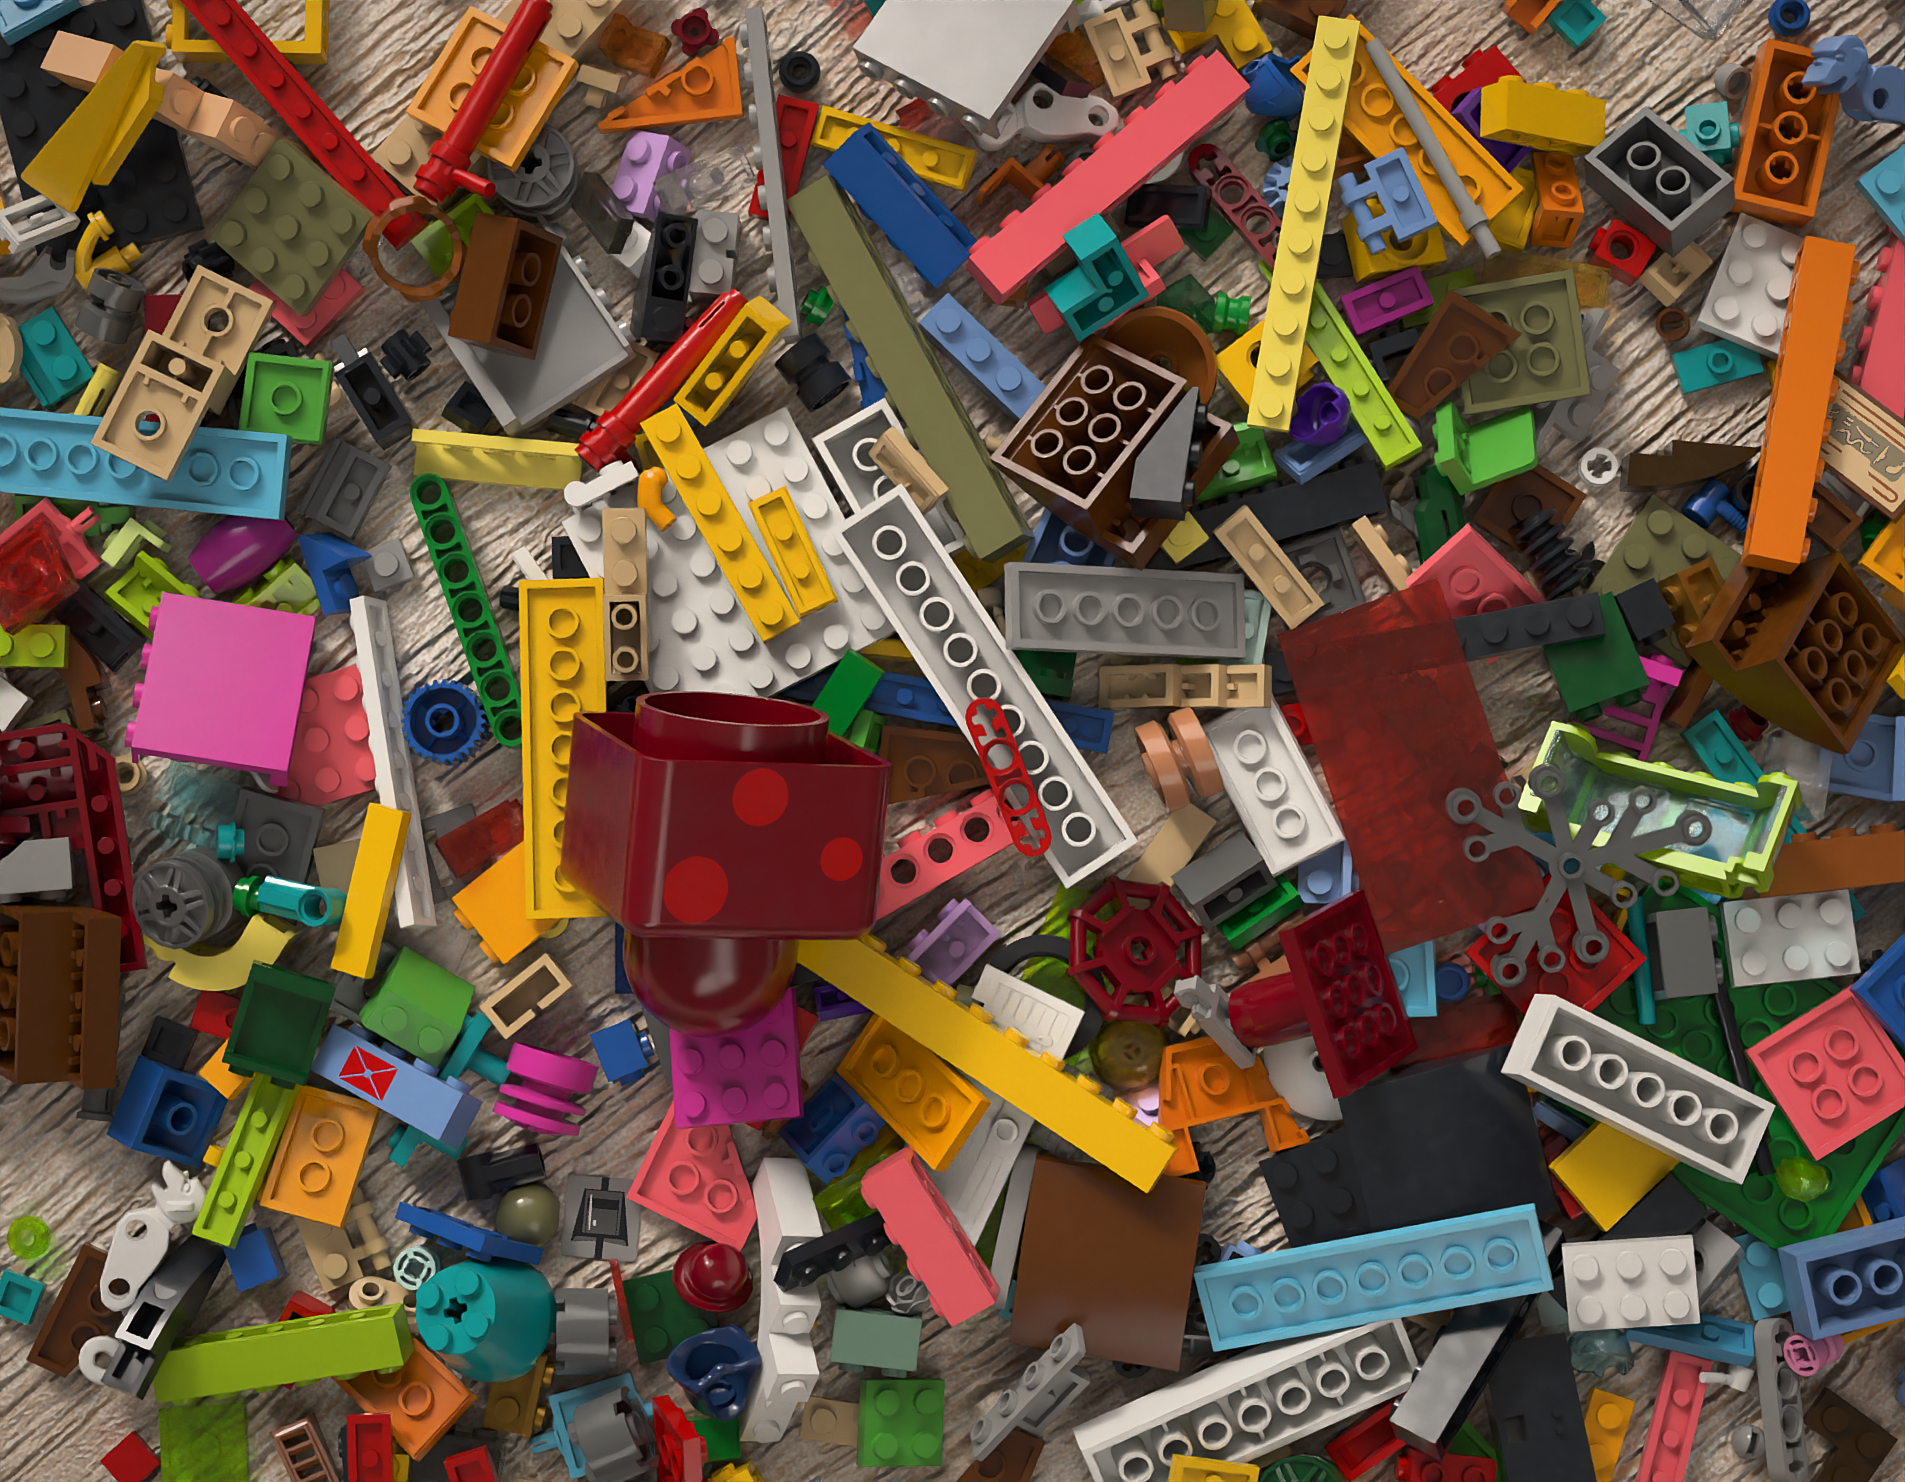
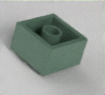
M838 1303L830 1362H839L838 1369L842 1371L862 1373L865 1366L882 1368L881 1375L907 1377V1371L916 1372L923 1312L907 1316L896 1313L891 1308L866 1305L852 1308L846 1303Z

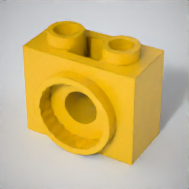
M1378 199L1366 200L1374 219L1385 214L1382 205L1378 203ZM1352 211L1341 219L1356 283L1385 279L1416 265L1419 266L1421 272L1432 271L1447 260L1439 226L1399 243L1400 251L1396 250L1390 243L1389 236L1397 240L1393 229H1390L1381 234L1387 249L1377 255H1371L1366 242H1361L1356 232L1359 226Z
M1265 319L1216 356L1218 380L1247 416L1256 368L1252 365L1250 356L1260 351ZM1306 343L1297 391L1316 376L1312 370L1315 369L1319 362Z

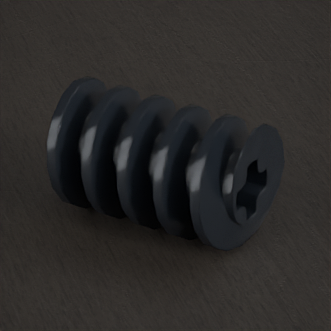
M1556 507L1540 510L1506 529L1520 528L1521 531L1513 539L1514 544H1529L1521 554V557L1523 559H1537L1529 569L1531 574L1545 573V576L1537 584L1540 589L1553 587L1554 590L1545 599L1546 601L1555 600L1584 584L1583 579L1591 570L1589 566L1579 568L1574 566L1582 557L1581 551L1567 553L1566 550L1574 542L1573 537L1559 539L1558 535L1566 527V524L1564 522L1551 524L1550 520L1558 512Z

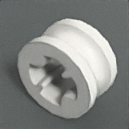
M1602 447L1587 451L1580 458L1577 465V473L1580 480L1591 487L1606 485L1615 477L1618 470V462L1615 455ZM1596 457L1604 460L1601 465L1607 464L1608 471L1603 472L1599 478L1591 475L1594 470L1588 471L1587 464L1592 463Z

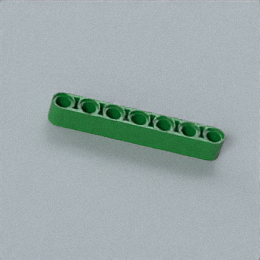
M431 473L421 474L411 483L409 490L410 498L493 735L498 742L507 748L514 750L522 749V735L516 740H507L503 731L505 724L509 720L521 719V686L450 487L442 478ZM431 485L440 486V499L434 504H423L421 496L425 488ZM443 524L453 525L455 527L453 539L448 543H437L435 539L436 530ZM457 563H466L469 568L467 578L460 583L451 582L449 579L451 567ZM470 602H480L483 609L480 618L475 622L464 621L462 615L464 607ZM483 641H494L497 649L495 656L489 661H479L476 656L479 644ZM497 680H507L510 684L509 695L501 701L492 700L490 696L492 684Z

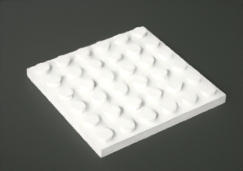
M786 407L703 449L797 617L799 618L747 504L779 488L787 487L838 599L836 604L805 618H799L800 625L766 644H763L667 471L663 469L668 476V483L662 489L661 501L677 519L667 530L661 532L646 516L650 581L649 680H644L650 693L704 691L771 698L839 663L849 649L860 652L897 633L830 532L831 529L845 521V518ZM638 483L562 521L590 578H604L602 509L639 508L637 505Z

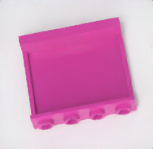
M162 592L160 607L152 606L149 617L148 631L154 632L152 645L144 644L140 668L147 670L144 683H136L133 696V708H139L136 722L129 721L126 730L125 747H131L132 763L139 764L141 754L270 774V784L287 787L315 634V617Z

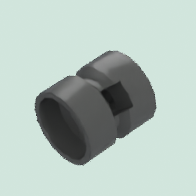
M95 268L86 291L91 299L83 300L75 321L76 327L99 340L113 344H125L135 321L130 313L139 310L146 291L145 285L119 271L108 268Z

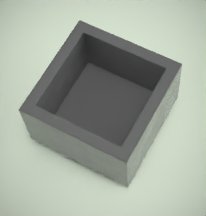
M1698 907L1645 915L1654 1001L1719 993L1718 984L1723 983V968L1720 959H1714L1712 941H1717L1718 932L1715 917L1713 915L1708 916V908Z

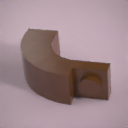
M25 621L3 623V624H36V625H44V624H40V623L25 622ZM69 635L68 669L54 670L60 674L68 687L79 732L91 736L105 731L103 721L108 719L105 701L101 695H96V691L111 688L112 686L103 665L96 655L81 641ZM0 668V672L7 673L22 668Z

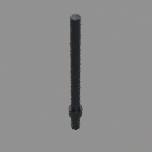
M1712 941L1714 959L1719 958L1716 943ZM1723 974V983L1718 984L1719 993H1713L1711 996L1732 1077L1736 1086L1755 1095ZM1768 1125L1754 1155L1759 1177L1775 1173L1767 1139H1771Z

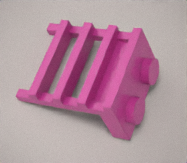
M1649 654L1648 658L1639 656L1650 682L1646 694L1642 695V702L1654 705L1650 719L1612 706L1602 710L1603 715L1645 728L1646 732L1642 742L1580 723L1590 730V734L1594 738L1638 752L1637 760L1643 762L1647 761L1668 692L1678 687L1683 670L1672 667L1673 661L1671 659L1656 654ZM1578 719L1569 721V722H1577V723H1579Z

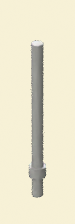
M1375 38L1365 45V49L1461 213L1459 220L1467 233L1472 232L1487 259L1497 256L1502 250L1487 226L1489 219L1481 205H1475L1381 40Z

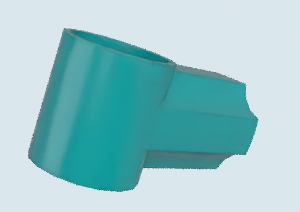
M268 875L264 883L259 887L257 902L261 912L302 921L304 924L312 927L331 926L341 923L347 895L338 888H323ZM322 898H324L327 904L325 916L321 914L319 909Z

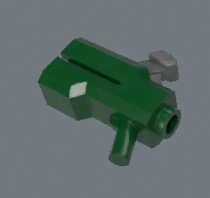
M1436 465L1419 469L1420 475L1413 480L1417 500L1407 503L1404 507L1395 500H1391L1388 503L1389 508L1387 509L1389 521L1397 526L1400 525L1411 533L1412 538L1415 540L1420 566L1466 525L1462 509L1466 500L1465 494L1460 495L1449 477L1441 476Z

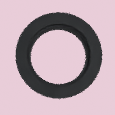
M1053 935L1024 937L1004 947L992 959L989 965L1007 974L1019 963L1034 957L1055 958L1069 966L1070 940ZM1087 953L1086 961L1093 960V958ZM1100 969L1090 970L1106 990L1105 981ZM1085 991L1083 1010L1085 1014L1064 1059L1075 1055L1085 1048L1096 1036L1104 1020L1101 1017L1102 1012ZM979 1001V1006L984 1007V1003Z

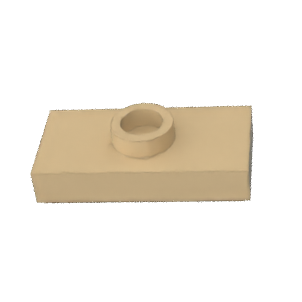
M894 426L885 431L868 452L869 456L896 486L902 483L923 516L931 511L949 490L929 467L924 457L914 450Z

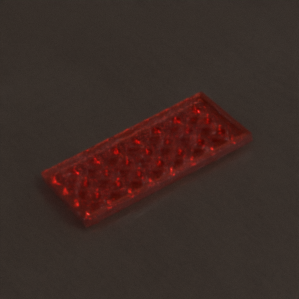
M1435 578L1277 634L1385 955L1486 923L1494 916L1504 917L1538 905L1545 892V885L1535 856L1516 845L1491 852L1481 862L1469 860L1462 851L1464 840L1473 834L1485 836L1493 832L1475 822L1469 824L1457 823L1447 814L1445 809V800L1451 791L1457 788H1468L1479 796L1482 807L1502 817L1500 806L1493 800L1492 793L1497 784L1509 781L1439 579ZM1511 788L1503 789L1499 795V799L1503 803L1510 802L1514 797ZM1463 800L1458 804L1459 814L1465 815L1472 810V802L1470 800ZM1481 841L1471 843L1469 853L1474 856L1479 855L1483 851V843Z

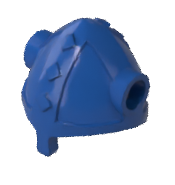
M1266 54L1261 60L1256 59L1244 68L1242 73L1247 79V83L1251 86L1244 102L1246 108L1252 114L1290 122L1298 113L1302 112L1304 98L1299 84L1290 76V69L1302 57L1297 55L1291 60H1287L1275 54Z

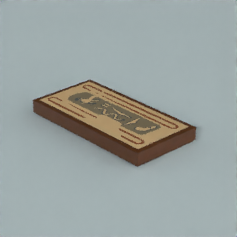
M1834 368L1833 378L1839 379V386L1834 403H1828L1826 418L1832 419L1829 438L1826 443H1821L1819 457L1825 459L1824 470L1896 524L1905 514V421Z

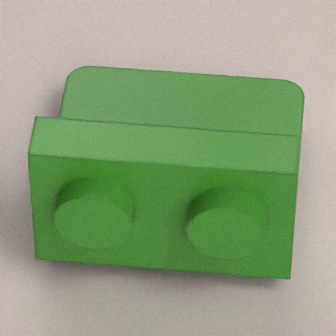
M1452 400L1436 405L1437 423L1433 424L1432 428L1438 443L1439 452L1434 454L1435 463L1441 476H1448L1460 495L1522 474L1537 466L1538 455L1534 413L1529 406L1519 407L1468 427Z

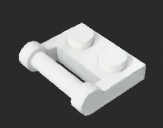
M622 460L605 466L599 471L601 476L587 484L580 481L570 482L564 489V498L572 506L574 513L578 514L637 484L639 474L632 461L623 464Z

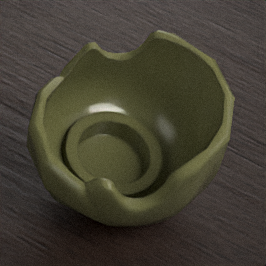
M532 1182L520 1186H512L502 1195L496 1210L497 1230L499 1233L511 1237L510 1240L532 1244L541 1248L555 1236L558 1229L560 1201L546 1184Z

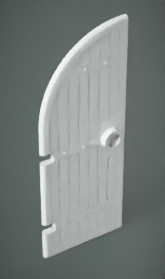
M986 964L971 996L984 1003L983 1008L994 1015L991 1021L993 1024L1006 1031L1008 1026L1018 1030L1030 1039L1027 1044L1028 1047L1040 1055L1044 1050H1047L1062 1060L1085 1014V1011L989 964ZM954 1066L991 1102V1105L945 1173L934 1170L915 1150L914 1152L973 1246L976 1247L1035 1119ZM906 1141L904 1148L909 1146V1144Z

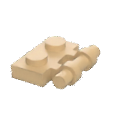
M1147 0L1137 1L1131 6L1136 16V19L1126 21L1122 9L1119 7L1082 22V29L1113 102L1151 87L1152 81L1147 70L1157 68L1164 82L1178 75L1172 62L1175 60L1173 51L1170 46L1165 45L1158 29L1161 26L1160 20L1156 12H1151ZM1144 35L1150 49L1149 53L1140 55L1133 38L1134 36Z
M360 1186L356 1189L343 1230L294 1217L324 1293L367 1276L360 1261L363 1258L370 1256L376 1271L392 1265L386 1251L389 1248L385 1236L380 1237L371 1215L375 1212L370 1200L366 1202ZM356 1221L365 1243L356 1248L346 1224Z

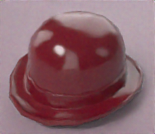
M709 1240L693 1244L680 1253L673 1265L672 1282L679 1296L691 1306L706 1312L723 1313L736 1310L747 1303L753 1291V1275L744 1255L737 1248L729 1244Z

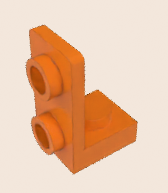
M1535 151L1533 152L1531 163L1539 206L1528 234L1530 245L1571 248L1584 215L1573 156L1557 152Z

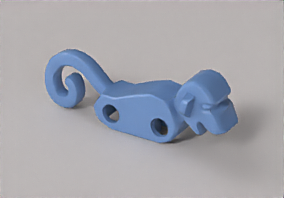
M1852 34L1826 37L1816 44L1811 52V55L1814 56V61L1808 66L1802 80V84L1805 87L1820 86L1818 92L1821 95L1841 93L1840 101L1843 111L1853 120L1896 125L1905 124V71L1893 65L1873 66L1868 64L1869 57L1864 43L1860 38Z

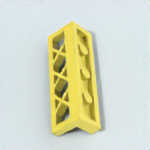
M414 428L412 430L411 441L416 445L413 474L415 477L431 473L447 481L564 491L570 482H582L584 460L574 451L579 444Z

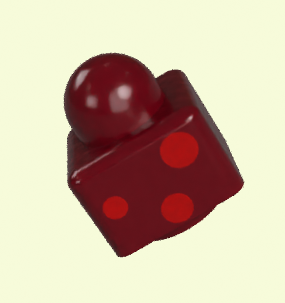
M667 691L648 693L637 697L635 713L582 711L573 714L560 872L563 879L624 928L623 961L627 979L633 993L652 1017L677 1032L695 1037L716 1038L737 1034L753 1027L765 1019L778 1006L790 987L796 968L799 940H856L866 936L874 928L892 764L828 730L829 715L819 709L794 702L752 695L704 691Z

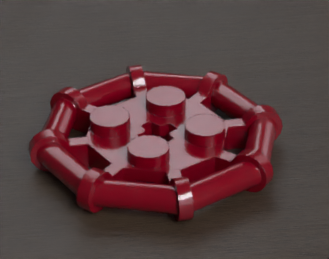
M1116 875L1105 877L1103 885L1079 907L1070 909L1067 915V921L1070 923L1069 968L1066 969L1067 975L1076 980L1102 1012V1019L1107 1022L1121 1020L1153 1024L1156 1028L1167 1026L1169 1018L1182 1006L1174 996V991L1164 1000L1160 989L1171 979L1175 981L1180 979L1181 981L1192 978L1195 975L1201 978L1202 935L1205 934L1203 926H1198L1172 895L1170 885L1163 881L1153 884L1124 880ZM1127 897L1149 900L1150 905L1144 910L1135 909L1136 906H1130ZM1110 900L1113 902L1116 912L1105 922L1094 917ZM1162 909L1181 932L1177 933L1161 914ZM1087 930L1096 934V941L1092 947L1095 959L1086 961ZM1184 941L1185 969L1180 967V959L1176 961V950L1180 948V942ZM1131 943L1134 945L1141 943L1144 949L1141 952L1144 958L1143 961L1133 957L1130 948ZM1100 969L1115 988L1112 996L1107 993L1090 970ZM1140 994L1146 995L1149 1007L1123 1003L1127 995Z

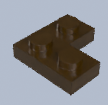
M1826 1387L1823 1388L1803 1416L1804 1424L1835 1446L1813 1476L1811 1482H1869L1898 1441L1897 1438Z

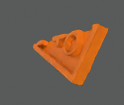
M735 37L726 38L722 41V45L700 59L696 57L688 62L683 70L673 72L647 88L645 94L624 107L621 105L611 111L604 120L598 122L600 134L631 131V129L644 130L743 119Z

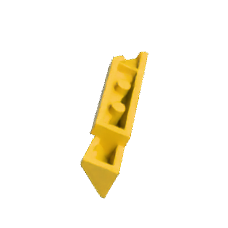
M133 41L22 172V180L68 212L77 211L91 180L94 185L108 186L163 101L164 84L155 82L156 66L162 56L166 54L164 43Z

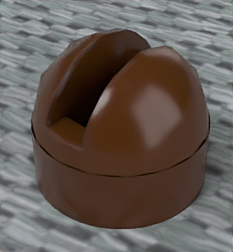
M1677 307L1664 309L1656 319L1658 334L1670 342L1682 340L1688 335L1691 328L1689 316ZM1684 321L1685 326L1669 331L1664 329V325Z

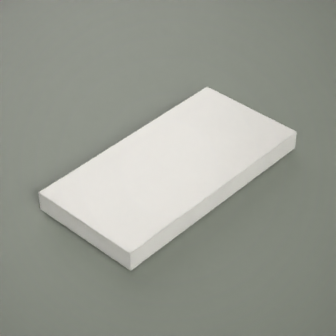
M1273 694L1271 696V708L1232 709L1201 726L1219 768L1223 785L1273 878L1348 839Z

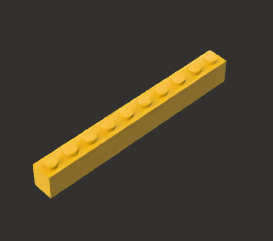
M868 933L862 938L847 941L799 940L797 962L1145 1193L1153 1190L1180 1146L1172 1142L1175 1135L1171 1131L1154 1121L1151 1126H1148L1137 1119L1136 1115L1139 1111L1120 1098H1116L1114 1102L1110 1101L1099 1093L1102 1087L1083 1074L1075 1078L1063 1070L1066 1063L1051 1052L1044 1050L1040 1055L1027 1046L1030 1039L1010 1026L1007 1027L1006 1031L991 1022L994 1015L976 1003H972L968 1007L956 999L958 991L945 982L937 979L933 984L922 977L920 974L923 969L915 962L904 956L896 960L884 952L888 946L877 937Z

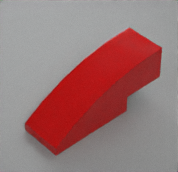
M1407 1391L1373 1406L1325 1445L1324 1449L1349 1482L1407 1444L1396 1438L1389 1421L1392 1405L1399 1396H1405Z

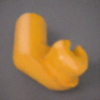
M652 467L650 470H644L638 478L637 505L639 508H646V516L661 532H664L676 521L677 517L661 501L662 489L668 483V476L662 468Z

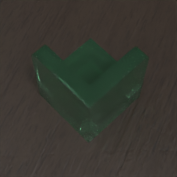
M1192 274L1166 287V290L1157 295L1156 306L1182 312L1193 319L1207 335L1212 333L1215 299Z

